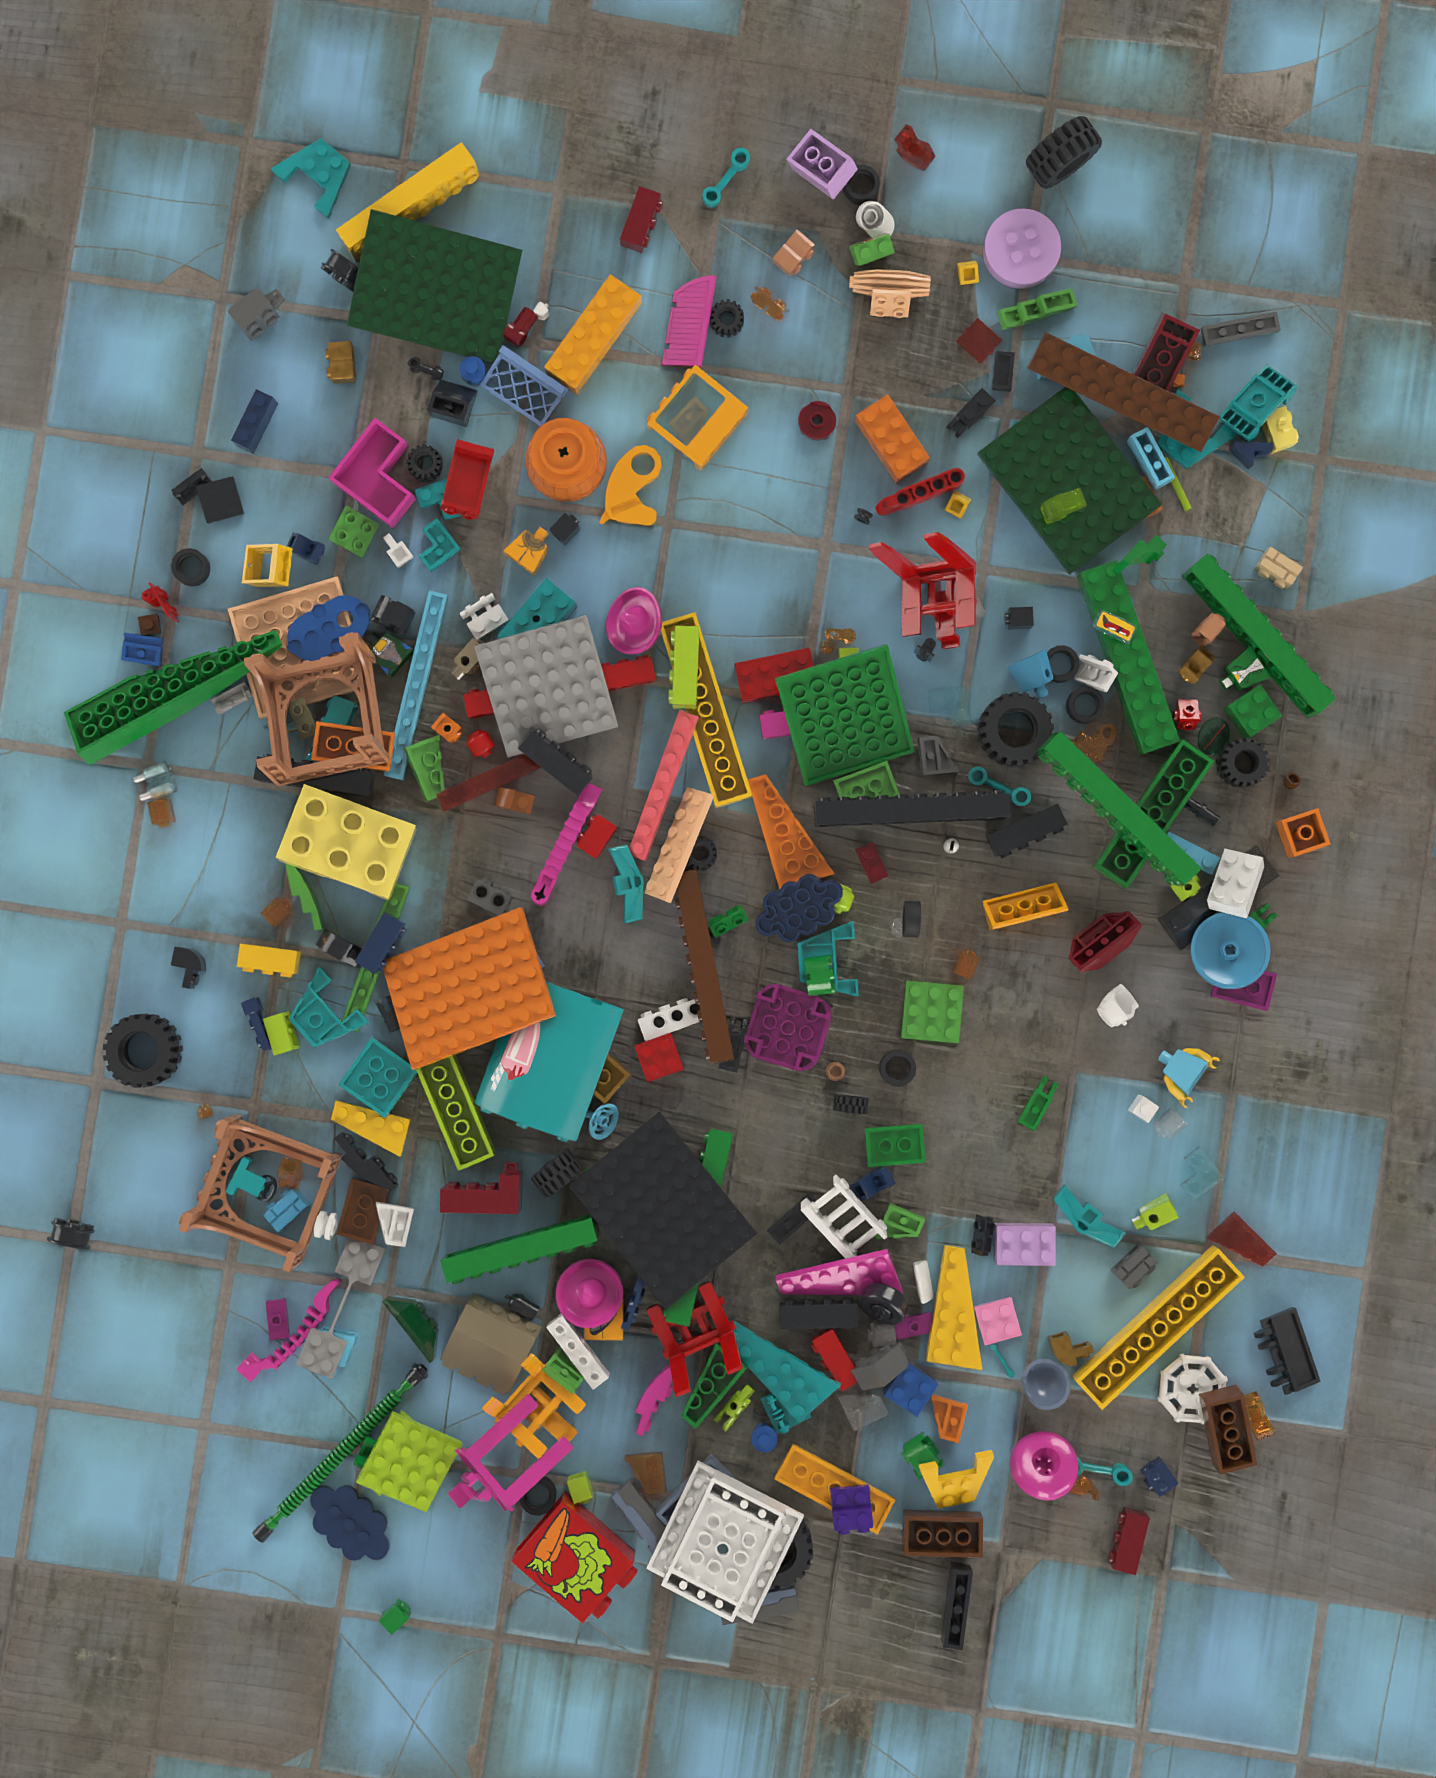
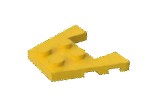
M992 1450L975 1453L974 1468L938 1475L936 1461L919 1464V1469L937 1508L940 1509L975 1501L994 1459V1454Z

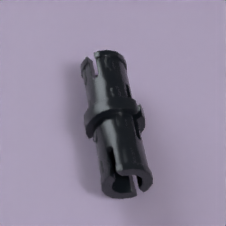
M1190 797L1184 807L1193 812L1195 817L1202 818L1214 827L1221 816L1206 808L1207 805L1204 803L1200 804Z

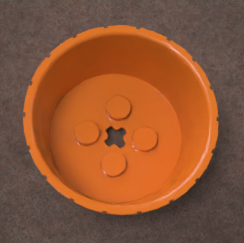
M557 418L546 422L534 433L527 447L526 470L531 483L544 496L560 502L577 501L589 496L601 484L607 469V453L605 452L603 442L589 426L575 419ZM566 447L569 455L560 457L559 448L563 449Z

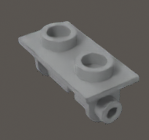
M242 682L210 700L214 704L217 714H225V711L246 700L249 701L253 695L246 683Z

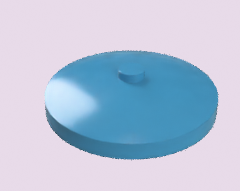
M1223 912L1207 918L1199 925L1193 935L1190 946L1191 960L1198 974L1208 983L1223 989H1239L1255 982L1267 968L1271 952L1268 936L1257 921L1249 916L1243 918Z

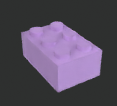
M812 129L808 131L786 159L793 171L832 199L837 196L858 170L850 156Z
M994 1223V1262L997 1265L1056 1266V1227L1052 1223Z

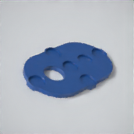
M349 595L338 596L324 604L313 606L311 611L298 617L291 624L287 636L289 652L302 660L315 661L321 657H328L335 652L340 653L344 651L340 645L339 637L345 636L347 633H358L363 637L369 627L370 608L366 603H362L359 599ZM348 611L352 613L354 618L352 625L341 627L338 624L337 619L341 612Z

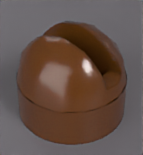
M1293 772L1288 773L1284 778V785L1288 789H1294L1301 783L1299 775Z

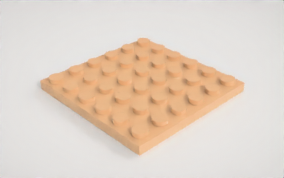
M337 576L229 608L228 612L237 642H248L255 636L276 630L283 646L267 658L276 669L282 668L285 665L301 664L305 660L290 653L287 648V636L291 624L298 617L311 611L313 606L324 604L335 597L344 595ZM341 612L337 619L338 624L341 627L352 625L349 612ZM335 652L328 657L337 656L340 653ZM354 668L346 669L343 675L344 678H349L353 674ZM248 672L247 678L260 719L267 718L265 701L259 682L251 672ZM323 679L304 686L296 693L291 702L304 697L306 704L311 705L333 698V695L341 696L354 692V690L343 682ZM354 680L352 683L358 684V681ZM292 682L283 684V689L286 691H291L294 688ZM281 693V695L283 696V700H285L287 696Z

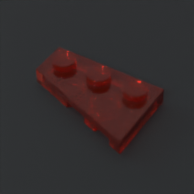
M1235 1211L1206 1236L1208 1240L1216 1242L1262 1267L1277 1254Z

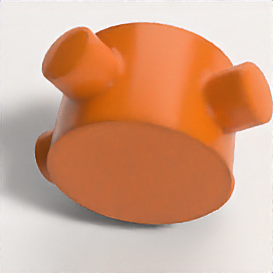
M1178 374L1172 387L1183 388L1185 386V375Z

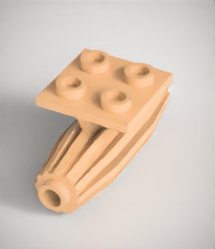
M875 269L854 272V276H850L849 288H853L855 293L872 296L870 315L902 318L908 317L911 298L929 296L930 276L902 270Z

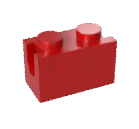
M597 814L596 817L592 816L587 823L589 828L585 833L581 832L576 840L578 842L577 847L595 859H598L618 829L617 826Z

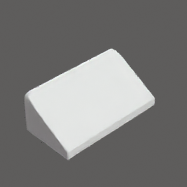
M927 1260L913 1262L918 1296L922 1304L934 1298Z

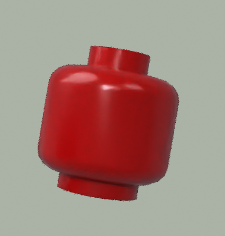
M478 729L467 736L466 745L474 757L481 756L483 759L492 754L491 749L495 744L487 731Z

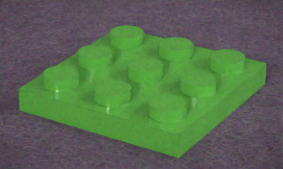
M906 981L901 1038L959 1043L964 986Z

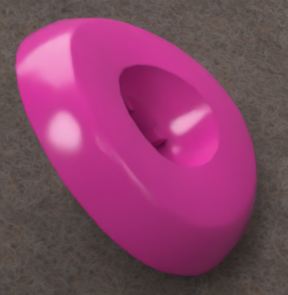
M633 587L620 594L610 607L606 618V634L609 642L616 650L625 654H638L651 648L656 643L662 628V612L657 599L652 593L641 587Z
M583 1259L571 1264L561 1274L556 1287V1301L561 1314L570 1323L582 1328H594L611 1320L618 1312L623 1300V1285L618 1273L607 1263L596 1259Z
M1038 1431L1024 1436L1014 1446L1010 1456V1469L1015 1482L1024 1492L1037 1499L1055 1500L1067 1494L1074 1486L1078 1476V1460L1073 1447L1065 1438L1053 1432Z

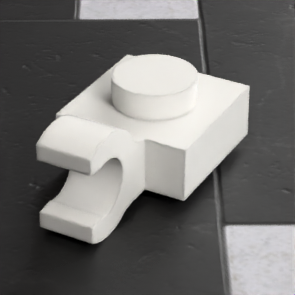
M390 533L383 537L391 548L387 553L398 568L414 558L402 541L397 544Z

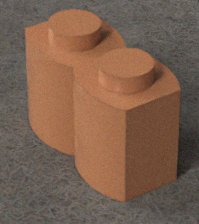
M797 229L773 257V263L789 277L793 273L797 275L803 267L801 265L805 259L810 260L814 255L815 244Z
M1211 613L1192 632L1190 638L1199 646L1205 647L1226 626L1225 619L1217 613Z

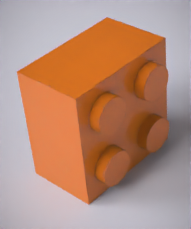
M1318 808L1275 822L1287 858L1296 857L1331 845Z

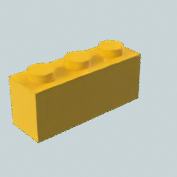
M240 944L237 967H243L242 971L254 972V969L261 970V974L273 975V972H281L280 976L292 977V974H298L301 951Z

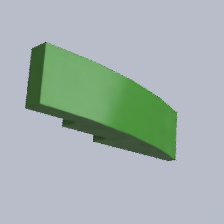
M1071 288L1040 295L1036 299L1020 302L1017 306L1000 309L997 314L1002 329L1006 330L1076 308L1078 305Z
M285 863L291 895L295 897L300 896L304 914L311 913L314 931L325 930L321 909L305 875L300 868Z

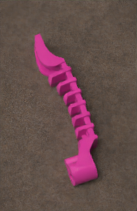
M589 783L574 804L573 810L570 812L567 822L565 821L564 828L560 831L559 838L555 842V846L550 852V856L546 860L545 866L541 870L537 883L531 893L532 900L537 906H544L548 903L558 880L557 876L559 872H562V866L566 863L573 844L576 843L577 835L581 833V827L585 826L586 818L592 813L602 788ZM541 892H543L545 898H541L538 901L536 894L540 895Z
M336 1278L318 1292L314 1298L315 1308L309 1306L306 1310L316 1320L313 1321L308 1316L303 1319L302 1322L309 1328L306 1329L302 1325L298 1327L296 1331L302 1336L299 1337L293 1333L289 1339L294 1344L291 1345L288 1341H285L281 1345L286 1352L277 1348L273 1352L274 1357L270 1354L262 1359H259L251 1352L236 1370L251 1383L263 1369L274 1368L276 1370L280 1367L281 1362L284 1363L289 1358V1355H292L297 1350L296 1348L305 1342L304 1340L307 1339L311 1327L317 1329L319 1323L326 1318L325 1315L330 1310V1295L342 1280Z

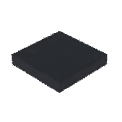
M233 476L196 486L207 524L245 514Z

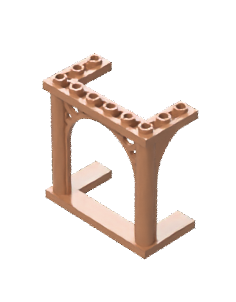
M347 633L345 636L339 637L340 645L345 652L337 656L321 657L315 661H303L297 665H285L279 669H276L263 654H253L250 657L244 658L245 666L257 678L263 694L272 756L256 759L257 767L276 786L390 762L389 754L384 749L372 667V664L376 663L375 655L358 633ZM354 668L353 674L349 678H344L345 670ZM332 679L347 684L354 690L360 703L364 736L353 738V744L360 753L292 768L286 724V714L291 700L299 690L314 681ZM357 680L358 684H353L352 682ZM292 682L294 688L291 691H286L283 689V684ZM281 693L287 696L285 700H283V696L281 695Z
M238 1114L222 1118L221 1121L218 1120L214 1128V1132H216L214 1138L219 1139L217 1146H219L217 1154L214 1153L210 1164H212L210 1172L208 1171L204 1177L203 1182H205L203 1190L201 1189L197 1195V1206L182 1213L179 1219V1224H181L179 1231L187 1233L195 1228L227 1234L286 1257L282 1270L290 1272L303 1262L314 1233L316 1218L324 1207L343 1154L338 1152L331 1154L242 1120L243 1116ZM236 1139L243 1141L245 1146L243 1152H239L235 1148L234 1142ZM248 1139H250L251 1142H255V1143H256L253 1148L250 1147V1143H249V1140H248ZM258 1150H270L320 1168L317 1177L323 1180L299 1243L251 1225L239 1218L232 1210L226 1193L227 1179L232 1167L244 1155ZM231 1151L235 1154L233 1160H230L228 1157L231 1156ZM223 1170L226 1171L225 1176L222 1175ZM217 1187L221 1189L220 1195H214L218 1190L216 1189ZM215 1199L223 1201V1206L218 1210L211 1208V1202ZM225 1210L228 1211V1217L225 1216V1214H223L222 1216L219 1215Z

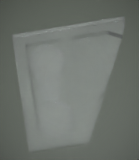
M838 1395V1399L854 1431L889 1415L880 1395Z

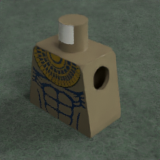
M472 638L454 658L453 661L457 666L451 673L460 680L465 673L474 674L480 668L474 646L485 643L482 639Z

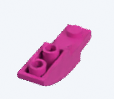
M670 1364L653 1378L639 1400L635 1411L642 1415L636 1429V1434L643 1436L645 1431L649 1432L652 1424L650 1416L652 1412L656 1413L659 1402L656 1400L664 1402L666 1397L670 1398L673 1386H670L672 1383Z

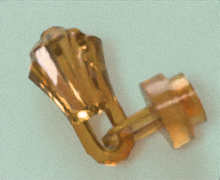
M851 628L826 629L824 635L827 637V640L820 642L821 652L831 654L832 650H835V643L830 642V639L839 640L846 644L852 643L856 639L855 631ZM830 632H836L835 636H832Z

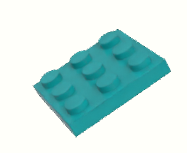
M371 1037L338 1085L378 1114L387 1118L417 1075V1071L413 1070L410 1063Z

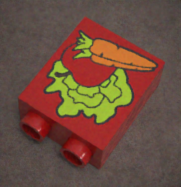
M566 1490L554 1503L552 1509L542 1517L515 1549L511 1560L514 1565L582 1624L590 1614L599 1619L612 1603V1599L607 1594L616 1584L624 1589L638 1571L633 1566L636 1551L582 1504H574L571 1495Z

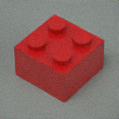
M672 1032L634 1045L647 1082L684 1069Z

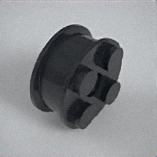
M331 249L332 254L326 263H321V269L329 275L332 273V278L338 283L342 284L345 282L344 286L351 292H354L358 267L340 253Z
M55 1218L51 1222L54 1226L51 1237H47V1241L70 1248L90 1249V1245H88L90 1235L95 1232L93 1225L85 1223L80 1225L79 1221L75 1219L64 1220Z

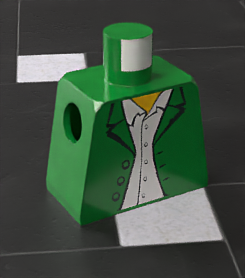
M1250 646L1223 669L1227 676L1219 682L1224 690L1234 686L1237 691H1240L1271 676Z

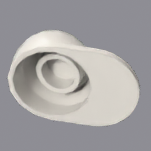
M867 201L859 206L856 213V221L862 229L872 238L884 233L891 236L894 230V219L881 204Z

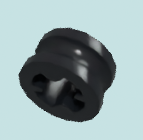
M858 508V514L854 518L863 524L869 525V519L873 517V514L865 509Z

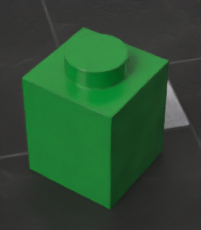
M398 1598L381 1615L379 1622L392 1635L409 1619L412 1613L406 1602Z

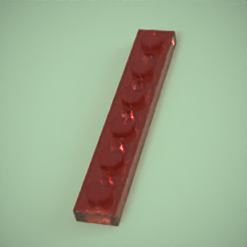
M523 754L436 794V797L443 812H446L542 767Z

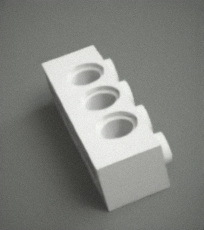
M688 998L676 1001V1006L670 1007L668 1004L659 1007V1012L654 1014L651 1011L640 1014L641 1018L638 1019V1023L644 1040L648 1041L698 1023V1015L690 1012V1006L695 1003V1000L688 1001ZM674 1010L682 1012L683 1018L681 1020L675 1021L672 1018ZM658 1016L662 1017L665 1021L662 1027L654 1025V1019Z
M562 1314L548 1323L546 1328L593 1390L609 1378L610 1372L586 1340H584L574 1324L566 1320Z

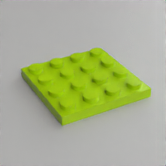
M392 1411L359 1473L356 1483L427 1512L457 1455L454 1450L461 1448L462 1441Z

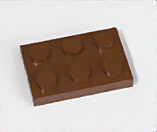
M352 1178L336 1235L372 1245L375 1244L380 1226L376 1202L386 1203L390 1189L368 1181Z

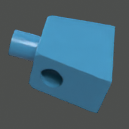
M1046 650L1033 654L1007 667L1024 693L1034 689L1038 699L1048 695L1044 684L1053 680V674Z

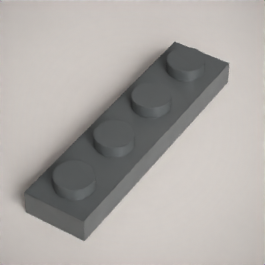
M1276 311L1202 326L1201 334L1204 347L1278 333L1281 329Z

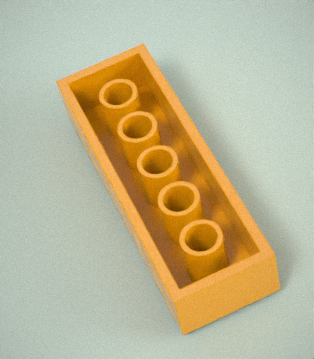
M610 274L544 366L546 374L578 395L641 306V295Z

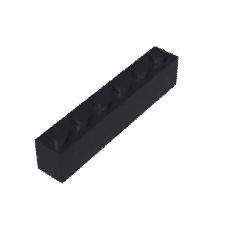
M264 754L263 757L257 756V759L269 757L272 755ZM291 758L292 768L313 763V761L303 759L301 763L294 762V758ZM256 762L253 779L259 782L274 784L257 767ZM359 768L358 771H345L286 784V786L303 788L305 784L322 791L372 798L375 775L370 773V769Z

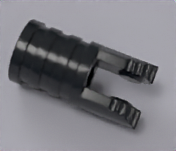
M391 995L386 996V1001L391 1011L386 1012L380 1000L375 1001L389 1029V1033L400 1029Z

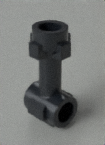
M412 357L408 360L407 364L412 373H419L421 371L431 375V380L440 381L442 379L444 370L440 366L436 365L435 368L421 364L420 359L417 357Z

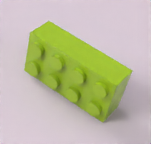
M675 625V631H671V643L675 647L670 652L671 665H674V670H670L669 681L670 684H673V689H669V704L673 705V709L696 710L699 626Z

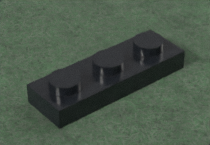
M810 1191L767 1229L779 1245L809 1220L801 1211V1202L806 1198L810 1202L817 1201Z

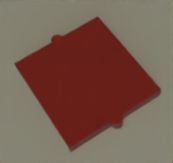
M977 318L969 328H965V332L956 342L981 364L989 354H993V350L1001 343L1002 339Z

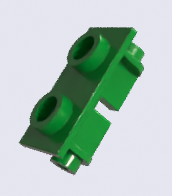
M736 905L725 912L727 916L723 917L720 914L707 922L715 938L749 921L741 905Z

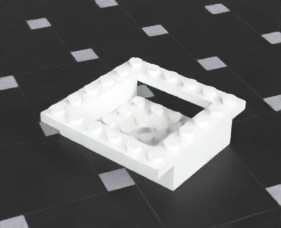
M697 1461L646 1569L664 1578L661 1586L731 1622L738 1616L753 1624L804 1514ZM720 1544H725L728 1546L729 1551L727 1553H720L717 1547Z

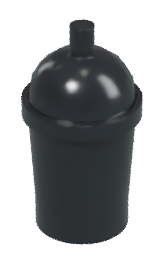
M515 1293L512 1296L507 1294L505 1296L509 1300L508 1306L513 1312L515 1311L533 1321L540 1306L524 1297L523 1294Z

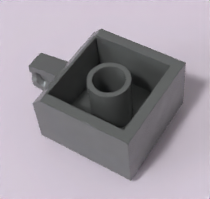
M253 289L227 312L247 337L252 340L260 337L263 330L277 322L280 316L276 310L285 299L277 289L265 296L259 289Z
M901 1342L892 1346L888 1344L880 1349L875 1347L868 1352V1357L858 1360L856 1366L851 1371L862 1390L886 1386L908 1367V1360L905 1356L906 1350Z

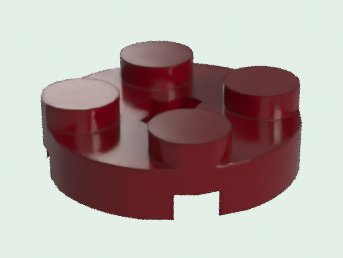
M813 401L804 406L798 418L800 432L811 440L827 439L833 433L836 426V415L831 406L823 401ZM816 416H819L823 422L822 424L815 425L812 419H816Z

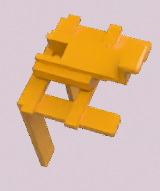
M531 1353L521 1364L530 1373L526 1380L504 1404L492 1396L482 1407V1410L496 1418L494 1421L496 1424L526 1395L531 1393L538 1399L536 1401L538 1407L526 1417L531 1423L530 1426L526 1428L520 1422L511 1433L517 1438L515 1443L519 1447L524 1445L537 1458H540L547 1451V1447L533 1435L534 1432L543 1426L557 1440L565 1437L570 1442L577 1435L578 1431L556 1410L563 1401L576 1414H579L586 1406V1403L575 1393H570L543 1372L542 1369L545 1365ZM541 1381L556 1394L553 1400L538 1386Z

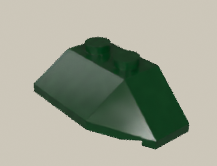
M392 1296L385 1298L382 1303L422 1352L427 1361L431 1363L436 1357L439 1334L436 1320L433 1317L429 1318L425 1312V1306L415 1299Z

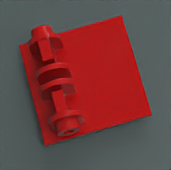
M149 582L148 584L151 588L142 593V599L154 607L162 606L167 617L179 623L180 621L177 618L179 614L173 605L170 606L167 601L170 598L164 589L161 590L158 585L155 586Z

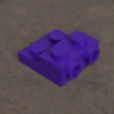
M869 1484L830 1488L834 1532L838 1531L840 1535L849 1534L850 1530L857 1529L859 1533L869 1532V1528H873Z

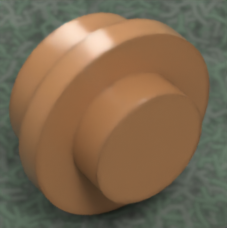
M831 1062L826 1067V1075L832 1081L841 1080L845 1075V1068L839 1062Z

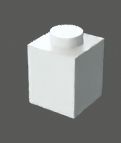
M1138 1094L1128 1111L1144 1122L1149 1123L1159 1107Z

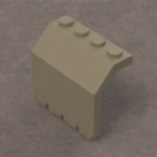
M472 1293L440 1360L443 1361V1366L453 1371L455 1368H458L457 1373L469 1379L475 1376V1382L487 1388L491 1384L493 1385V1391L505 1395L506 1392L510 1393L522 1369L521 1364L526 1360L542 1326L482 1296Z

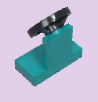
M246 1155L242 1158L226 1193L234 1195L240 1188L256 1196L259 1201L268 1202L276 1193L277 1181L271 1175L259 1176L249 1171L254 1158ZM270 1177L271 1181L266 1182L267 1179L265 1178ZM273 1184L272 1192L270 1196L266 1198V1194L269 1192L270 1186Z

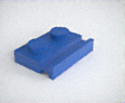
M124 633L121 660L161 666L164 638Z

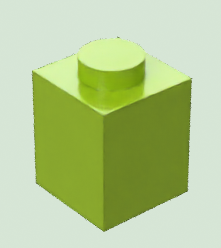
M587 1470L568 1476L567 1484L573 1503L581 1505L591 1501L590 1499L593 1498L594 1492Z

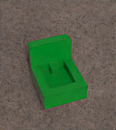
M366 1436L354 1461L355 1466L363 1468L377 1440Z

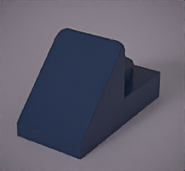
M1234 442L1230 446V452L1247 469L1254 465V455L1257 458L1266 457L1273 450V442Z

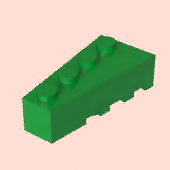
M720 1342L716 1343L681 1415L695 1429H697L748 1367L741 1361L743 1368L728 1375Z

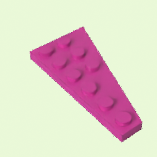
M888 1249L776 1275V1282L781 1294L863 1295L865 1288L874 1283L889 1285L903 1294V1289Z

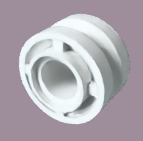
M320 1211L314 1225V1237L320 1238L324 1235L326 1240L332 1239L338 1223L336 1213H331L328 1216L327 1211Z

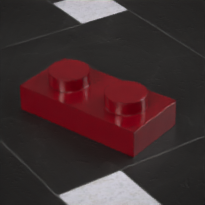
M873 842L855 849L870 884L888 877Z

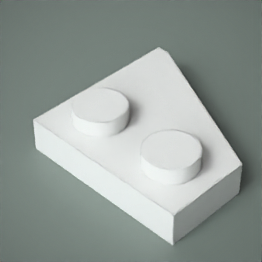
M376 1202L385 1243L405 1247L414 1209Z

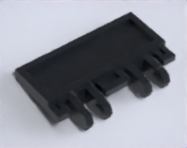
M1290 1307L1260 1320L1263 1329L1254 1332V1337L1262 1338L1269 1335L1270 1339L1258 1344V1349L1264 1350L1275 1345L1277 1346L1270 1349L1275 1366L1267 1369L1266 1373L1267 1375H1275L1282 1372L1283 1375L1270 1381L1271 1387H1278L1289 1382V1384L1282 1386L1284 1395H1288L1321 1382L1297 1309Z

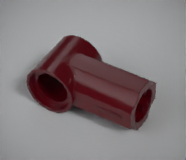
M524 306L515 321L509 323L503 332L504 338L518 348L521 347L528 336L529 330L538 319V315L534 314V311Z

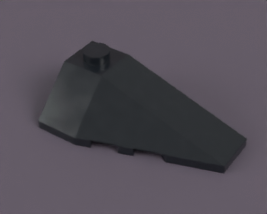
M1214 880L1198 890L1195 896L1188 897L1157 919L1179 951L1191 944L1193 935L1199 925L1217 912L1209 909L1207 902Z

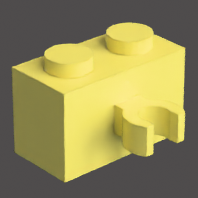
M1286 406L1277 408L1262 425L1267 442H1273L1271 454L1293 447L1298 442V432L1293 428L1291 412L1287 410Z

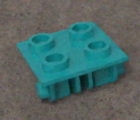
M772 1393L760 1398L777 1434L780 1432L782 1434L787 1433L789 1428L812 1417L809 1413L798 1423Z

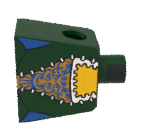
M373 632L367 638V641L374 646L371 651L375 655L376 662L391 679L414 653L410 646L389 633H385L381 638Z

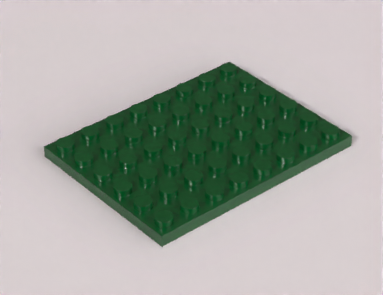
M371 209L347 326L465 357H478L484 362L493 364L500 354L499 350L502 347L503 332L508 320L523 250Z
M1067 387L1061 389L977 453L1069 575L1162 506L1161 502L1075 391Z

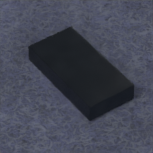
M995 352L992 390L1011 392L1015 352Z

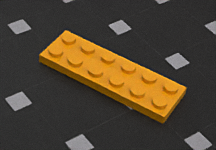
M792 1443L774 1477L778 1482L831 1510L830 1488L868 1484ZM869 1484L873 1528H869V1530L878 1535L896 1499Z

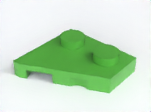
M561 1346L542 1369L543 1372L572 1394L584 1380L582 1374L567 1357Z

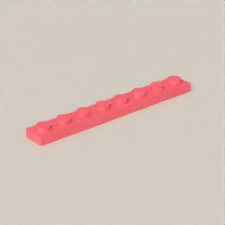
M683 710L678 712L629 848L632 856L647 861L699 718Z

